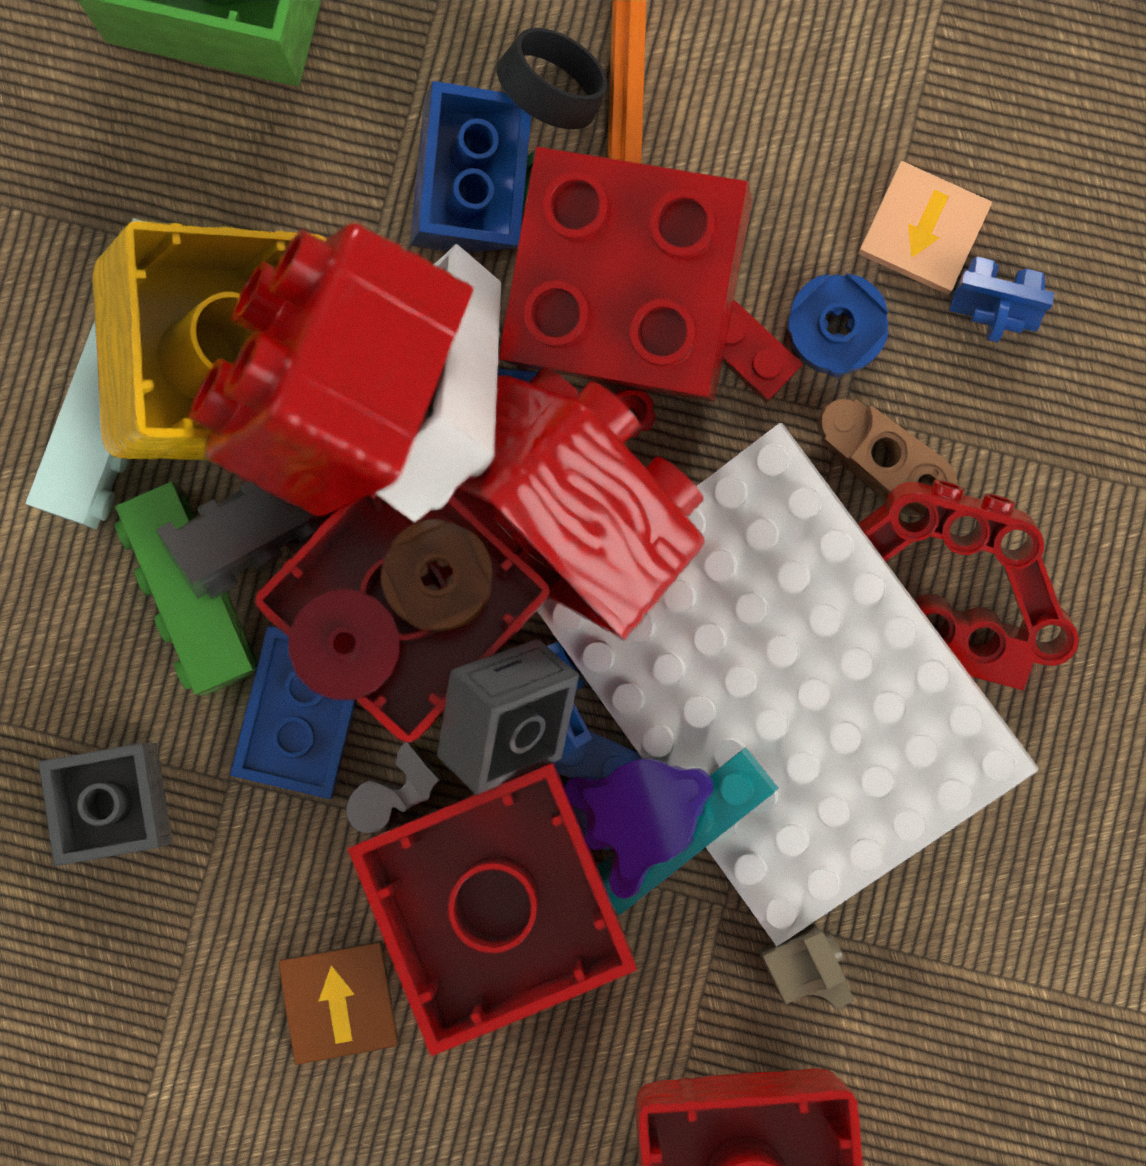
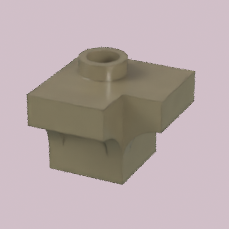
M812 923L779 946L771 943L758 950L785 1004L803 996L817 995L827 999L831 1006L837 1010L855 1001L838 963L844 960L843 954L831 931L823 933L821 929Z

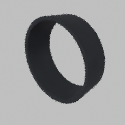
M530 28L524 30L497 64L499 82L513 102L532 117L557 128L576 130L590 125L594 120L607 88L606 74L597 59L575 40L550 29ZM524 55L538 57L560 67L579 83L587 96L571 94L549 84L530 67Z

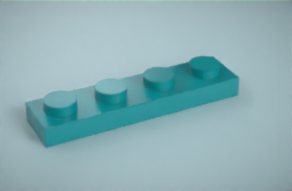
M746 747L710 775L713 782V793L704 804L702 816L697 818L696 829L692 836L695 837L694 841L686 851L674 859L653 866L648 871L639 892L635 896L621 899L614 895L610 889L609 880L616 857L615 852L597 866L614 909L619 915L779 789Z

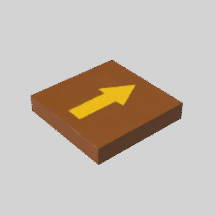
M382 941L295 956L278 961L295 1065L399 1045Z

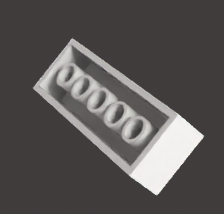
M455 244L434 265L474 287L470 302L452 343L404 469L395 484L375 492L414 522L431 508L437 510L444 506L459 484L470 475L476 477L486 470L495 454L494 433L496 424L497 367L499 363L501 281L458 244Z

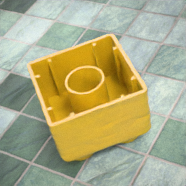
M145 221L130 222L122 229L111 245L97 259L92 273L100 429L104 448L109 454L124 459L208 460L205 457L204 448L211 430L189 419L193 400L214 363L221 358L234 365L243 347L253 335V332L232 321L233 310L248 279L262 262L276 268L287 246L298 232L251 231L229 227L183 226L181 223L163 224ZM313 234V235H315L316 237L322 239L323 241L327 240V239H326L325 237H323V236H320V235H318V234Z

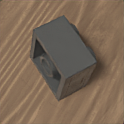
M539 639L451 670L437 756L476 795L562 759L579 674Z
M139 743L38 762L54 866L173 844L157 743Z

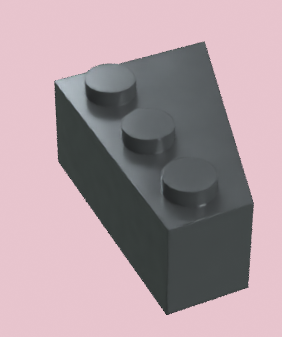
M247 481L241 484L240 491L219 504L213 499L199 506L198 511L201 515L180 528L175 529L173 524L169 522L156 530L165 550L197 599L207 593L211 599H214L237 585L238 580L235 576L253 565L256 571H259L278 560L283 555L279 548L295 538H298L300 543L308 541L324 523V520L330 517V513L320 517L313 516L299 506L290 504L284 499L265 492L253 482Z

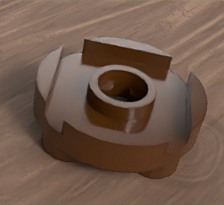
M432 519L413 524L395 537L385 557L384 566H382L381 584L388 603L401 619L412 624L418 630L444 632L462 627L479 614L491 595L493 570L487 549L473 532L466 528L463 529L457 524ZM437 561L441 568L450 566L453 570V575L447 578L448 586L442 590H438L435 585L425 587L422 583V579L429 574L427 565Z

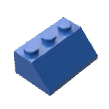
M432 81L423 102L410 246L449 251L455 244H458L466 252L518 248L522 223L531 115L515 104L506 93Z

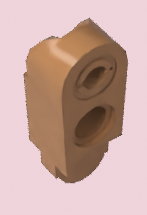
M839 399L829 403L821 410L817 424L822 437L820 441L842 459L840 463L882 500L886 501L890 491L897 485L905 482H918L920 477H923L931 484H933L934 480L958 483L955 471L946 459L872 405L867 407L857 399ZM875 442H882L890 449L891 461L886 468L877 465L872 458L871 451ZM911 502L902 507L900 513L909 517H924L927 507L919 502Z

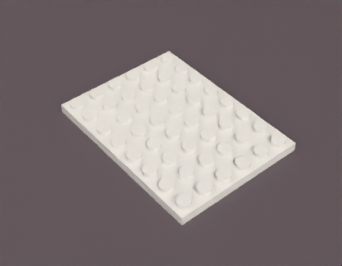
M783 423L777 424L696 486L703 495L704 500L688 518L703 534L704 545L699 553L690 560L689 565L679 574L675 582L660 597L655 606L647 612L642 622L625 640L619 639L551 599L544 602L537 610L642 759L655 758V760L684 769L700 768L710 776L746 747L779 787L775 793L706 847L776 946H779L1038 771V766Z

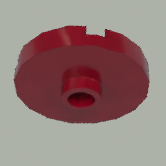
M332 590L314 597L298 612L289 632V657L297 677L312 692L332 700H356L374 693L390 678L399 657V632L391 613L376 598L357 590ZM347 634L354 639L355 648L351 653L340 654L334 649L333 642L339 635Z

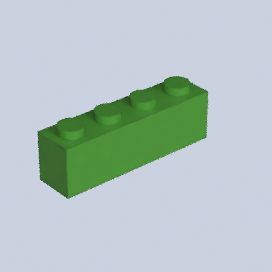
M171 481L116 505L115 508L121 519L115 522L117 534L125 549H133L140 564V567L134 569L136 579L143 593L147 597L151 595L154 597L160 611L159 614L154 616L155 623L163 640L166 643L173 642L180 659L174 662V667L183 687L186 690L192 688L195 695L207 696L254 675L258 663L228 593L226 592L214 599H211L207 593L197 599L165 550L156 530L169 522L173 524L175 529H178L195 518L183 488Z

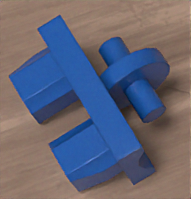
M978 256L973 258L968 270L964 271L955 289L949 311L972 316L971 322L988 325L986 340L996 343L999 342L1004 330L1020 334L1023 329L1037 332L1046 311L1050 310L1054 298V292L1045 290L1044 273L1030 269L1019 270L1013 282L997 278L998 265L994 260Z

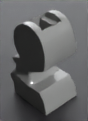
M404 742L397 754L396 766L406 775V784L402 788L397 789L389 784L372 779L366 781L353 791L348 800L346 812L350 824L358 831L364 833L377 832L390 824L394 818L396 808L405 812L413 806L433 798L434 789L442 778L412 742Z

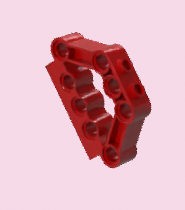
M934 480L932 486L919 482H905L897 485L890 491L884 505L858 523L885 562L914 541H921L931 536L942 539L950 551L958 555H971L978 553L980 550L994 553L1005 570L1022 616L1020 627L1001 622L996 613L988 608L975 607L968 609L966 612L952 609L947 600L937 594H924L916 599L913 598L925 616L939 614L945 618L943 625L937 629V632L971 677L1024 691L1034 663L1056 666L1067 662L1073 657L1078 649L1079 636L1069 615L1059 606L1042 559L1045 545L1042 533L1027 513L1015 509L1016 503L1008 498L986 493L983 500L963 495L965 490L963 487L943 480ZM919 502L927 507L924 517L917 522L908 523L899 518V512L908 503ZM971 516L977 520L975 529L968 535L956 536L950 533L952 523L959 517ZM1022 530L1027 533V539L1021 547L1014 550H1007L1001 547L1002 539L1010 531ZM1048 625L1061 627L1059 635L1054 640L1049 642L1036 640V635L1043 627ZM979 628L994 630V636L985 644L978 645L969 642L971 634Z

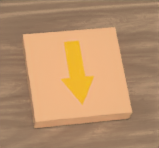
M901 161L858 254L949 295L991 207L992 201Z

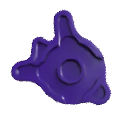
M655 758L633 760L619 766L603 779L579 776L571 778L567 782L565 790L571 804L583 810L587 815L586 841L588 846L594 850L611 847L615 852L616 857L609 880V886L614 895L621 899L635 896L639 892L645 876L653 866L674 859L686 851L694 841L695 837L692 836L696 829L697 818L702 816L704 804L713 793V782L706 771L700 768L684 769L655 760Z

